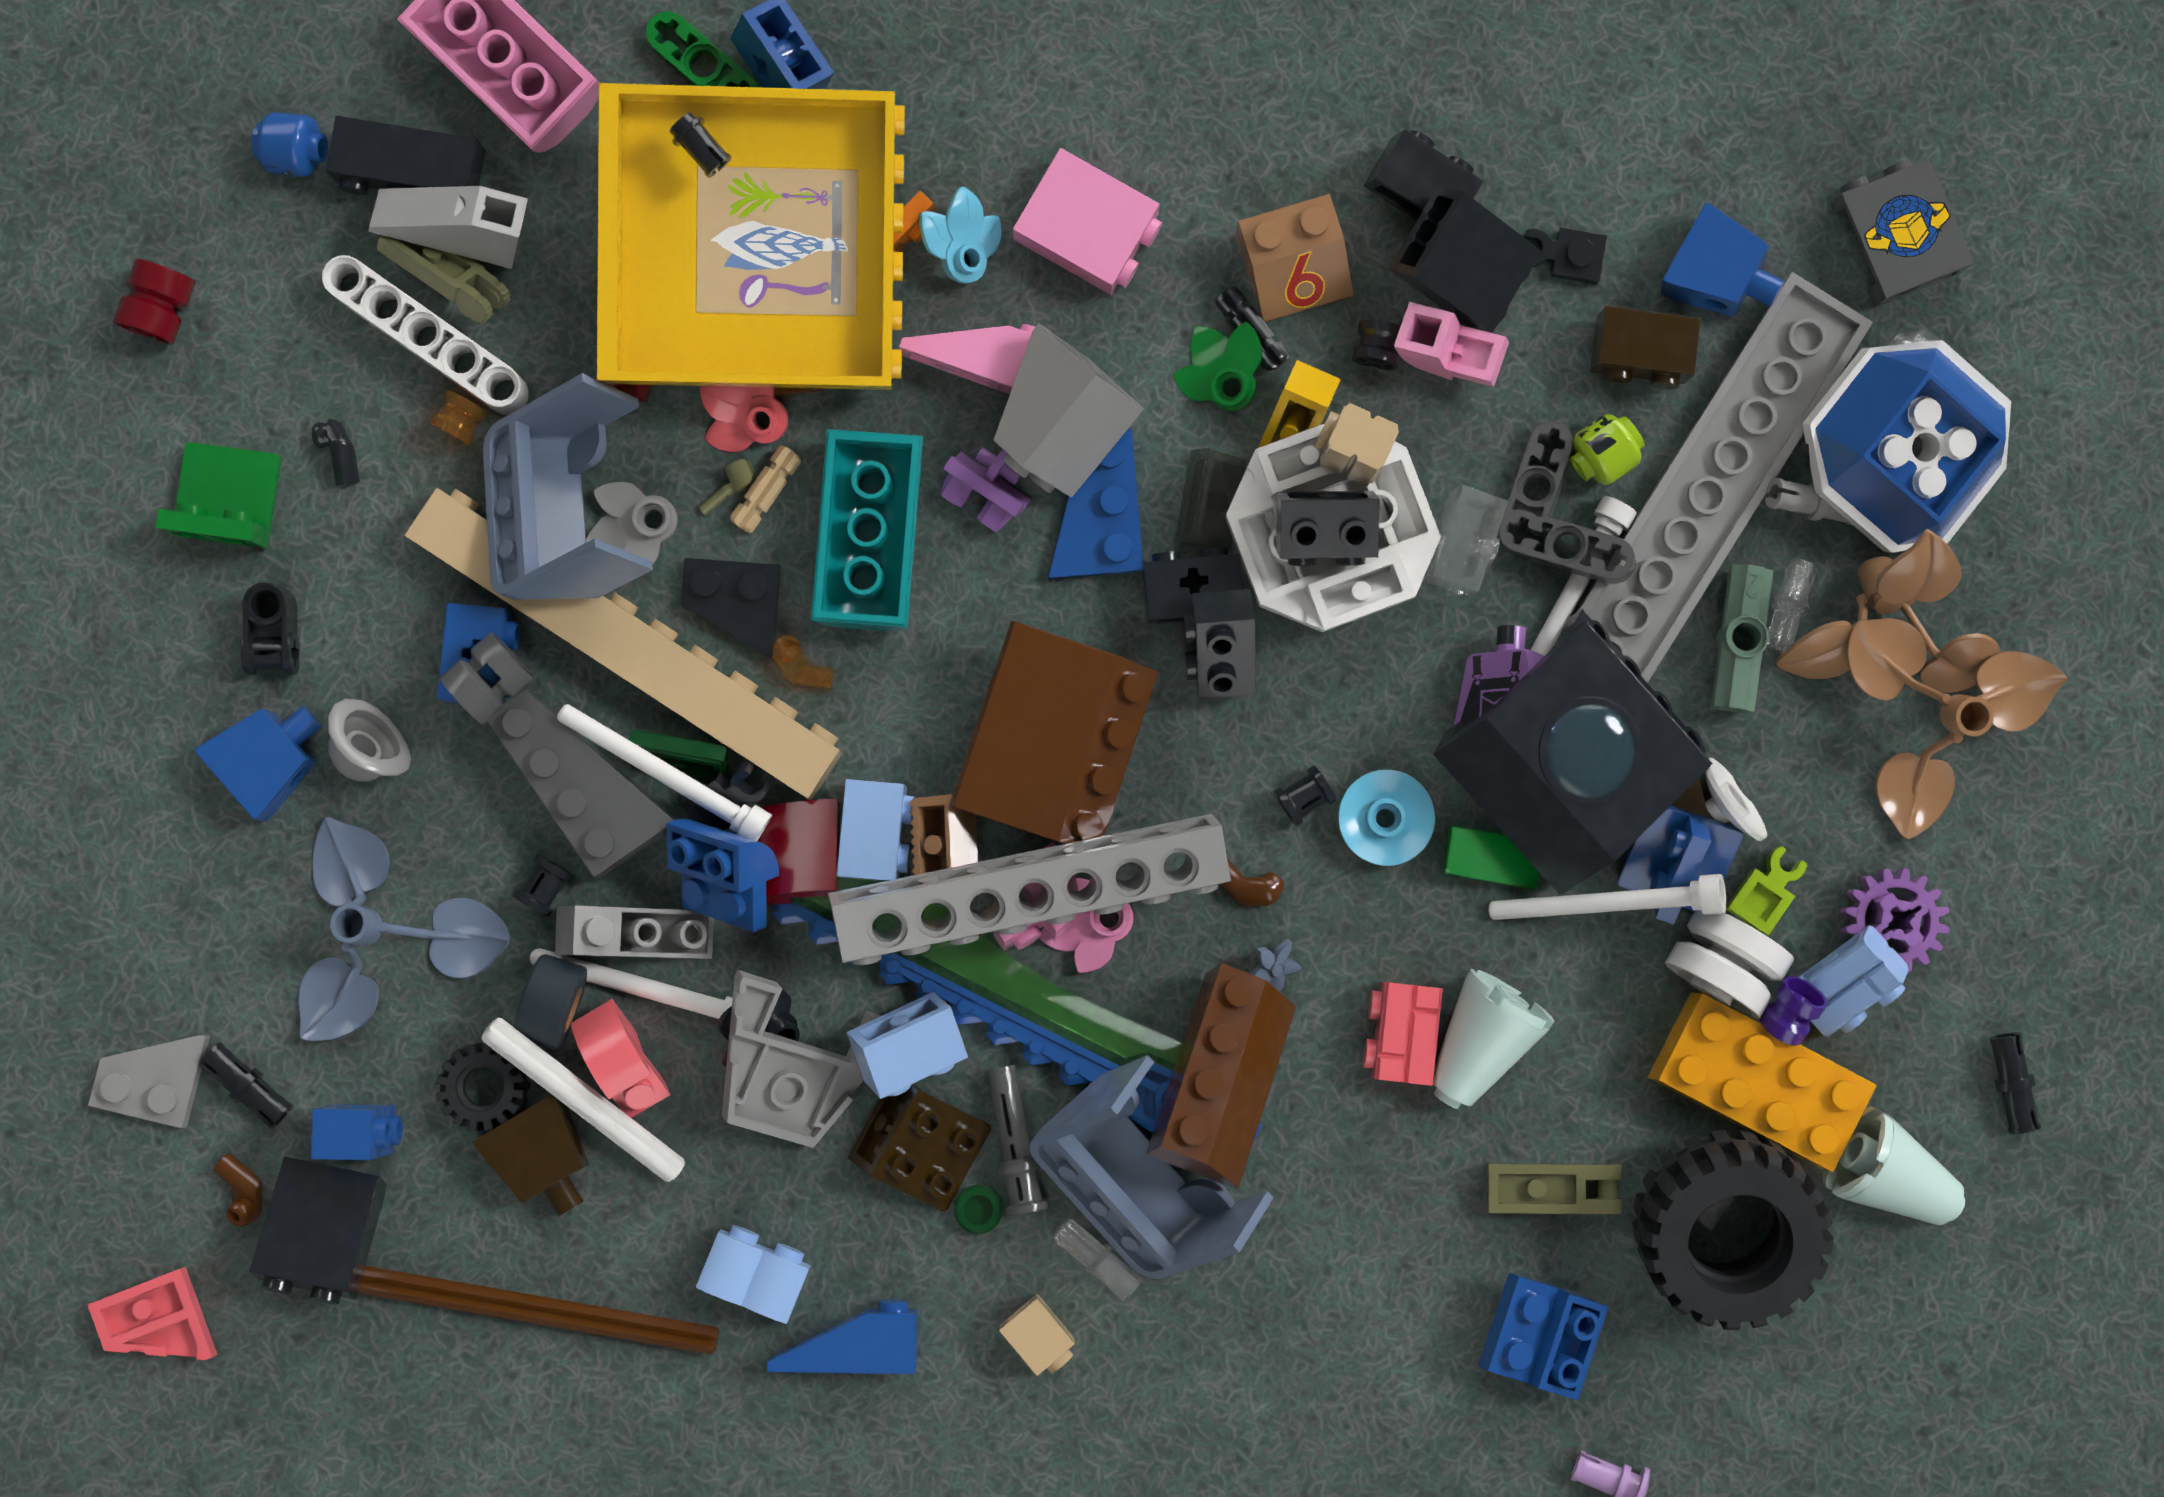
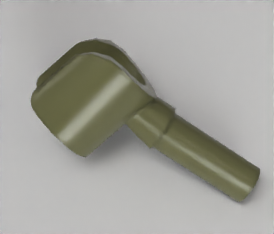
M740 459L724 468L730 483L722 486L721 489L698 507L705 516L728 497L747 490L745 486L748 484L751 487L757 478L751 462Z

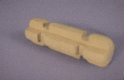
M781 445L776 449L770 458L772 463L770 467L765 466L744 495L746 499L744 504L739 503L731 514L730 520L733 524L745 532L751 533L754 531L762 519L759 516L761 512L764 511L766 513L786 485V476L788 474L792 476L801 463L800 457L785 446Z

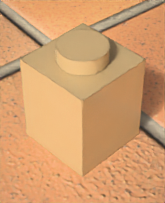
M1038 1294L1034 1295L1000 1324L999 1331L1036 1376L1046 1368L1053 1374L1073 1356L1069 1349L1075 1344V1338Z

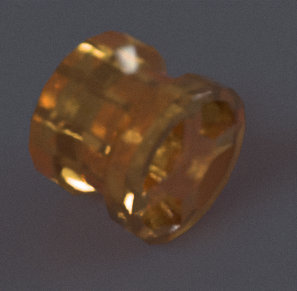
M446 389L442 396L444 403L438 413L431 415L428 423L470 447L475 439L473 431L476 425L485 422L489 413L461 395Z

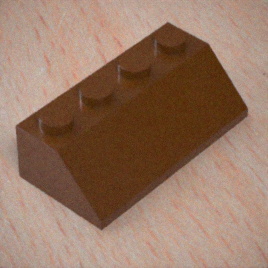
M1220 963L1205 974L1146 1152L1147 1155L1234 1189L1239 1188L1296 1006L1268 981L1224 963Z

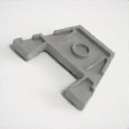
M737 970L734 978L722 1117L729 1124L814 1148L853 1101L850 1096L864 1080L852 1046H850L847 1055L843 1056L765 1032V1028L783 988L775 981ZM866 1011L860 1026L882 1015Z

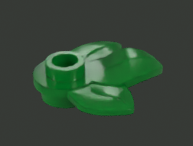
M1244 322L1228 338L1214 329L1196 326L1193 329L1190 344L1193 364L1185 366L1174 373L1173 377L1176 384L1185 396L1194 401L1212 400L1216 406L1226 411L1244 409L1252 402L1255 396L1256 381L1253 374L1262 360V347L1255 329L1249 323ZM1237 379L1240 382L1241 389L1236 396L1231 397L1226 393L1225 386L1229 380Z

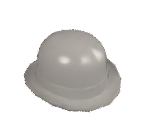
M345 698L334 704L328 717V732L330 735L328 752L333 766L341 774L354 781L371 782L380 776H398L409 769L411 756L408 745L400 731L384 713L363 700Z

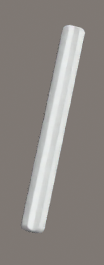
M497 1018L488 1025L481 1038L493 1050L664 1181L670 1182L680 1174L685 1161L671 1148L504 1019Z

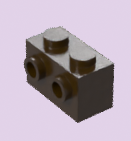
M1605 306L1596 317L1590 372L1603 374V380L1613 383H1629L1632 378L1650 380V386L1655 388L1677 389L1679 384H1685L1695 374L1701 318Z

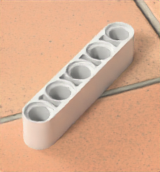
M346 255L334 257L325 265L322 272L323 284L340 303L492 410L502 415H509L526 405L529 395L528 387L525 381L510 366L366 265ZM350 273H358L359 281L352 290L341 291L340 284L342 279ZM388 300H397L398 307L396 312L389 318L380 319L379 309L381 305ZM429 326L436 327L435 339L426 346H418L417 336L419 332ZM467 353L475 354V364L472 369L465 373H457L455 371V364L460 356ZM502 381H513L514 391L512 395L505 400H495V387Z

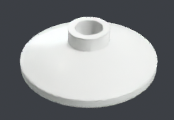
M1708 758L1713 764L1705 771V778L1712 798L1707 800L1705 805L1716 821L1725 824L1730 821L1743 833L1758 841L1765 839L1767 831L1753 803L1741 792L1728 770L1717 760Z

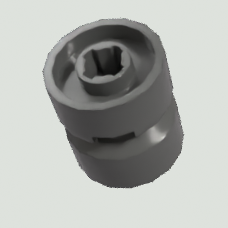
M493 632L487 634L471 649L472 659L469 661L459 659L439 677L440 681L458 703L481 724L488 721L503 707V696L510 695L515 697L535 679L523 662ZM487 664L501 678L495 686L480 672Z

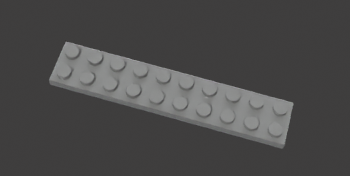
M1791 272L1785 279L1776 301L1772 307L1768 306L1624 535L1623 539L1633 548L1636 559L1633 574L1626 581L1618 584H1609L1596 580L1577 610L1578 612L1583 609L1592 620H1596L1604 626L1610 641L1623 656H1629L1634 660L1640 669L1641 676L1647 683L1764 498L1769 483L1777 477L1804 434L1803 422L1839 378L1873 323L1794 272ZM1616 549L1607 562V571L1613 572L1616 565L1624 566L1626 564V561L1621 558L1620 550ZM1592 705L1598 710L1608 715L1609 717L1616 720L1617 722L1621 723L1619 718H1617L1609 710L1600 706Z

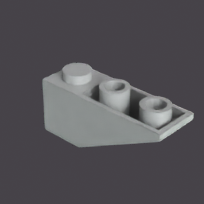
M483 186L379 189L368 232L512 269L528 199Z
M557 906L555 954L712 959L714 918L690 910Z

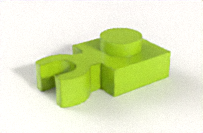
M1783 846L1775 847L1769 852L1766 858L1767 871L1765 874L1756 868L1749 871L1726 905L1727 911L1766 936H1769L1795 898V895L1784 887L1789 881L1799 879L1807 868V863L1800 860L1794 864L1791 871H1784L1780 867V858L1786 851V848Z

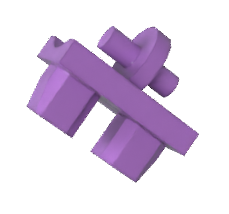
M984 447L979 451L975 459L989 469L963 452H959L956 457L951 456L943 468L948 472V475L945 478L940 495L959 507L966 504L974 490L986 497L988 501L977 519L995 532L1000 531L1013 516L1016 517L1022 513L1032 500V498L1000 478L1002 476L1014 485L1021 478L1018 473L1003 461L1008 454L1003 449L998 456Z

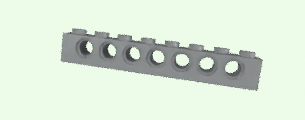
M1207 814L831 892L828 895L842 962L852 961L854 965H868L881 960L883 954L901 951L903 955L920 954L928 951L931 948L930 944L950 941V944L953 945L967 944L976 941L979 938V934L997 930L999 934L1003 935L1015 934L1026 930L1027 924L1044 920L1048 924L1067 923L1075 919V914L1092 910L1096 914H1110L1120 911L1125 903L1140 900L1144 904L1162 903L1171 898L1170 894L1187 890L1192 894H1205L1217 890L1218 884L1230 882L1231 878L1222 825L1213 814ZM1176 852L1185 853V861L1179 869L1175 871L1164 870V863L1168 856ZM1128 862L1138 864L1137 873L1133 878L1127 881L1116 880V872L1120 866ZM1081 872L1090 874V881L1084 889L1080 891L1067 889L1068 882L1073 875ZM1029 883L1043 885L1042 892L1036 899L1032 901L1019 899V893L1025 885ZM980 893H990L995 896L993 904L987 910L975 911L970 908L971 901ZM932 903H941L947 907L945 914L939 920L927 921L921 917L925 907ZM891 913L898 917L897 924L888 931H878L872 927L874 920L881 914Z

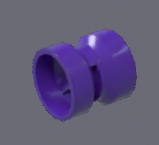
M1789 976L1784 979L1777 990L1778 999L1775 1002L1768 1003L1759 1020L1764 1029L1773 1037L1789 1045L1796 1046L1800 1045L1809 1033L1810 1021L1819 1019L1826 1009L1828 1002L1823 993L1814 985L1801 978Z

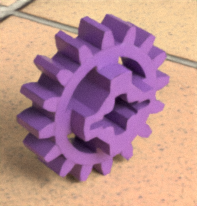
M1889 868L1877 870V881L1870 875L1860 878L1863 891L1856 889L1847 891V896L1854 901L1852 907L1840 908L1842 915L1850 917V924L1840 928L1841 933L1853 934L1855 936L1867 926H1873L1886 941H1893L1897 948L1902 950V952L1897 954L1905 961L1909 968L1908 972L1912 971V959L1918 965H1927L1930 961L1925 951L1942 950L1943 946L1935 938L1937 934L1949 933L1950 928L1939 923V917L1949 913V908L1936 907L1934 901L1938 899L1942 892L1940 889L1926 891L1924 889L1928 879L1926 876H1916L1910 881L1909 869L1902 868L1897 869L1893 879ZM1887 889H1901L1912 896L1905 900H1898L1893 892L1889 893ZM1869 906L1871 909L1869 924L1865 926V913ZM1906 911L1897 922L1899 929H1885L1893 919L1891 912ZM1923 916L1924 925L1922 933H1920L1921 919Z

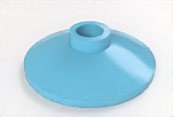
M1385 769L1367 773L1351 784L1341 800L1338 822L1341 835L1354 854L1364 861L1375 865L1393 866L1413 859L1426 847L1434 830L1435 811L1428 792L1420 782L1406 773ZM1382 809L1389 810L1394 817L1392 825L1388 828H1383L1376 822V815Z

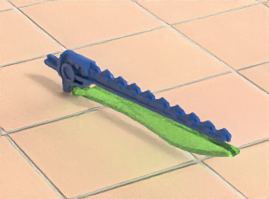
M838 877V891L875 884L876 882ZM806 897L831 910L829 897ZM793 901L792 904H773L774 912L772 914L780 925L807 921L809 922L810 931L807 934L816 945L838 942L834 922ZM932 903L925 907L921 917L927 921L939 920L945 914L946 908ZM891 913L881 914L874 920L872 927L878 931H888L897 924L898 917ZM980 935L976 941L962 945L950 944V941L930 944L931 948L928 951L919 954L1124 1058L1149 1052L1174 1064L1177 1062L1182 1046L1181 1042L1109 1012L1056 986L1006 955ZM894 952L883 954L882 959L878 961L880 962L881 970L879 975L887 985L913 981L916 983L917 991L914 994L918 999L935 992L945 1002H951L952 1012L958 1025L984 1021L988 1023V1033L986 1035L994 1045L1022 1042L1024 1051L1022 1055L1030 1065L1051 1062L1059 1063L1060 1073L1058 1076L1066 1086L1093 1082L1100 1075L1121 1067ZM1153 1063L1136 1088L1140 1100L1139 1105L1128 1118L1152 1133L1173 1070ZM1259 1122V1125H1258V1129H1257V1132H1256L1254 1141H1255V1139L1257 1138V1136H1258V1134H1259L1258 1132L1260 1131V1129H1261V1127H1262V1125H1263V1124L1260 1123V1122Z

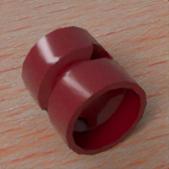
M135 259L126 283L132 294L121 297L112 323L144 337L148 336L150 339L173 345L182 321L176 314V311L188 306L196 281L168 267L143 259Z

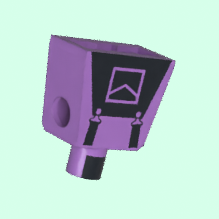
M1517 625L1498 626L1496 651L1475 653L1467 659L1454 725L1460 722L1466 727L1486 713L1544 657L1539 653L1525 649L1526 628ZM1558 721L1553 726L1550 734H1559Z

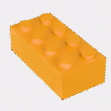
M1693 992L1690 993L1647 1077L1743 1129L1754 1133L1760 1138H1768L1778 1143L1783 1150L1813 1166L1830 1172H1834L1877 1086L1873 1082L1802 1045H1789L1778 1040L1767 1032L1761 1023L1706 994Z

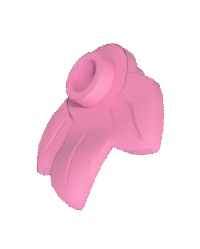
M1076 878L1078 891L1084 889L1090 880ZM1129 903L1123 904V908L1117 911L1119 915L1118 923L1110 928L1101 924V914L1094 913V910L1075 914V919H1073L1068 930L1058 940L1054 941L1045 926L1039 938L1042 942L1056 950L1075 951V964L1079 973L1095 971L1102 968L1111 959L1115 942L1123 939L1130 932L1133 925V912Z

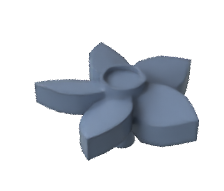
M1289 939L1284 940L1278 945L1274 953L1266 947L1256 948L1257 959L1260 964L1256 965L1250 974L1268 981L1280 992L1285 983L1283 974H1291L1302 969L1293 959L1287 958L1292 948V942Z

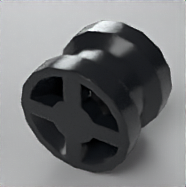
M1369 319L1359 321L1357 333L1361 339L1359 346L1353 350L1352 361L1359 365L1374 366L1384 370L1398 369L1400 357L1396 353L1394 344L1401 326L1380 320Z

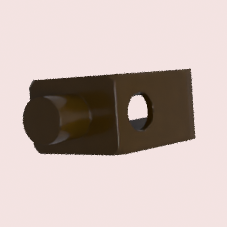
M552 1094L472 1142L478 1152L521 1202H527L544 1192L558 1217L584 1202L570 1176L589 1165L568 1106Z

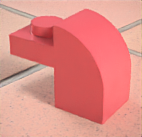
M613 999L570 1023L580 1053L597 1084L608 1100L613 1098L619 1108L630 1118L670 1096L665 1081L644 1054L636 1031Z

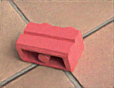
M1380 981V990L1371 991L1368 1019L1376 1020L1374 1039H1366L1363 1054V1067L1371 1068L1370 1078L1433 1086L1442 988Z

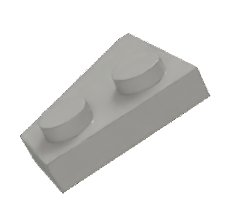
M198 1035L100 1058L88 1106L174 1127L186 1128L202 1070L198 1064L206 1054L210 1036Z

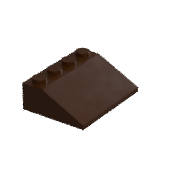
M1011 621L949 806L1059 845L1105 836L1158 671L1118 655L1016 621Z

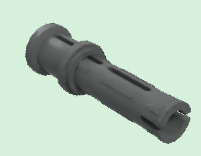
M1016 1065L985 1070L986 1075H988L1003 1161L999 1162L997 1169L998 1175L1004 1176L1009 1203V1206L1005 1208L1006 1216L1048 1208L1047 1200L1042 1199L1037 1169L1040 1166L1033 1159L1029 1149L1030 1145L1017 1080Z

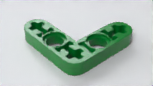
M670 11L660 12L654 15L648 22L646 36L650 47L693 86L758 87L755 80L677 13ZM674 25L677 26L675 32L679 40L688 47L680 61L675 59L681 55L680 49L669 40H666L663 44L659 43L661 37L658 30L662 26L669 30ZM692 39H694L695 41H697V42L693 43L692 45H690V42H691ZM699 55H710L717 61L714 73L708 77H698L691 72V63Z

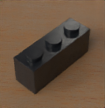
M335 116L325 171L336 183H339V189L357 195H367L369 188L379 190L390 188L479 186L486 150L477 138Z

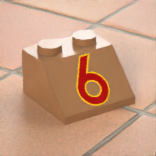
M1330 194L1238 221L1235 236L1261 318L1265 323L1353 296L1345 241Z

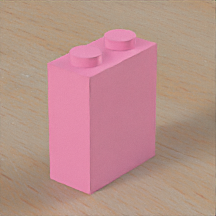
M1060 148L1015 224L1013 240L1112 295L1118 284L1126 288L1134 276L1139 263L1133 260L1141 244L1149 248L1155 240L1163 223L1156 219L1159 215L1160 204Z

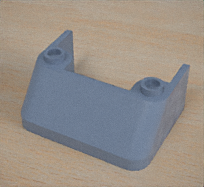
M581 373L500 419L488 430L483 443L490 581L495 592L516 600L599 598L653 570L652 561L595 538L586 542L581 474L593 468L604 457L606 452L605 426L639 408L638 398Z
M1147 1055L1100 1075L1041 1127L1031 1141L1029 1149L1038 1165L1133 1270L1150 1279H1161L1240 1253L1274 1197L1268 1191L1235 1202L1228 1194L1226 1188L1219 1182L1210 1179H1196L1186 1183L1169 1163L1146 1154L1150 1142L1128 1116L1132 1115L1139 1105L1140 1100L1136 1088L1154 1063Z

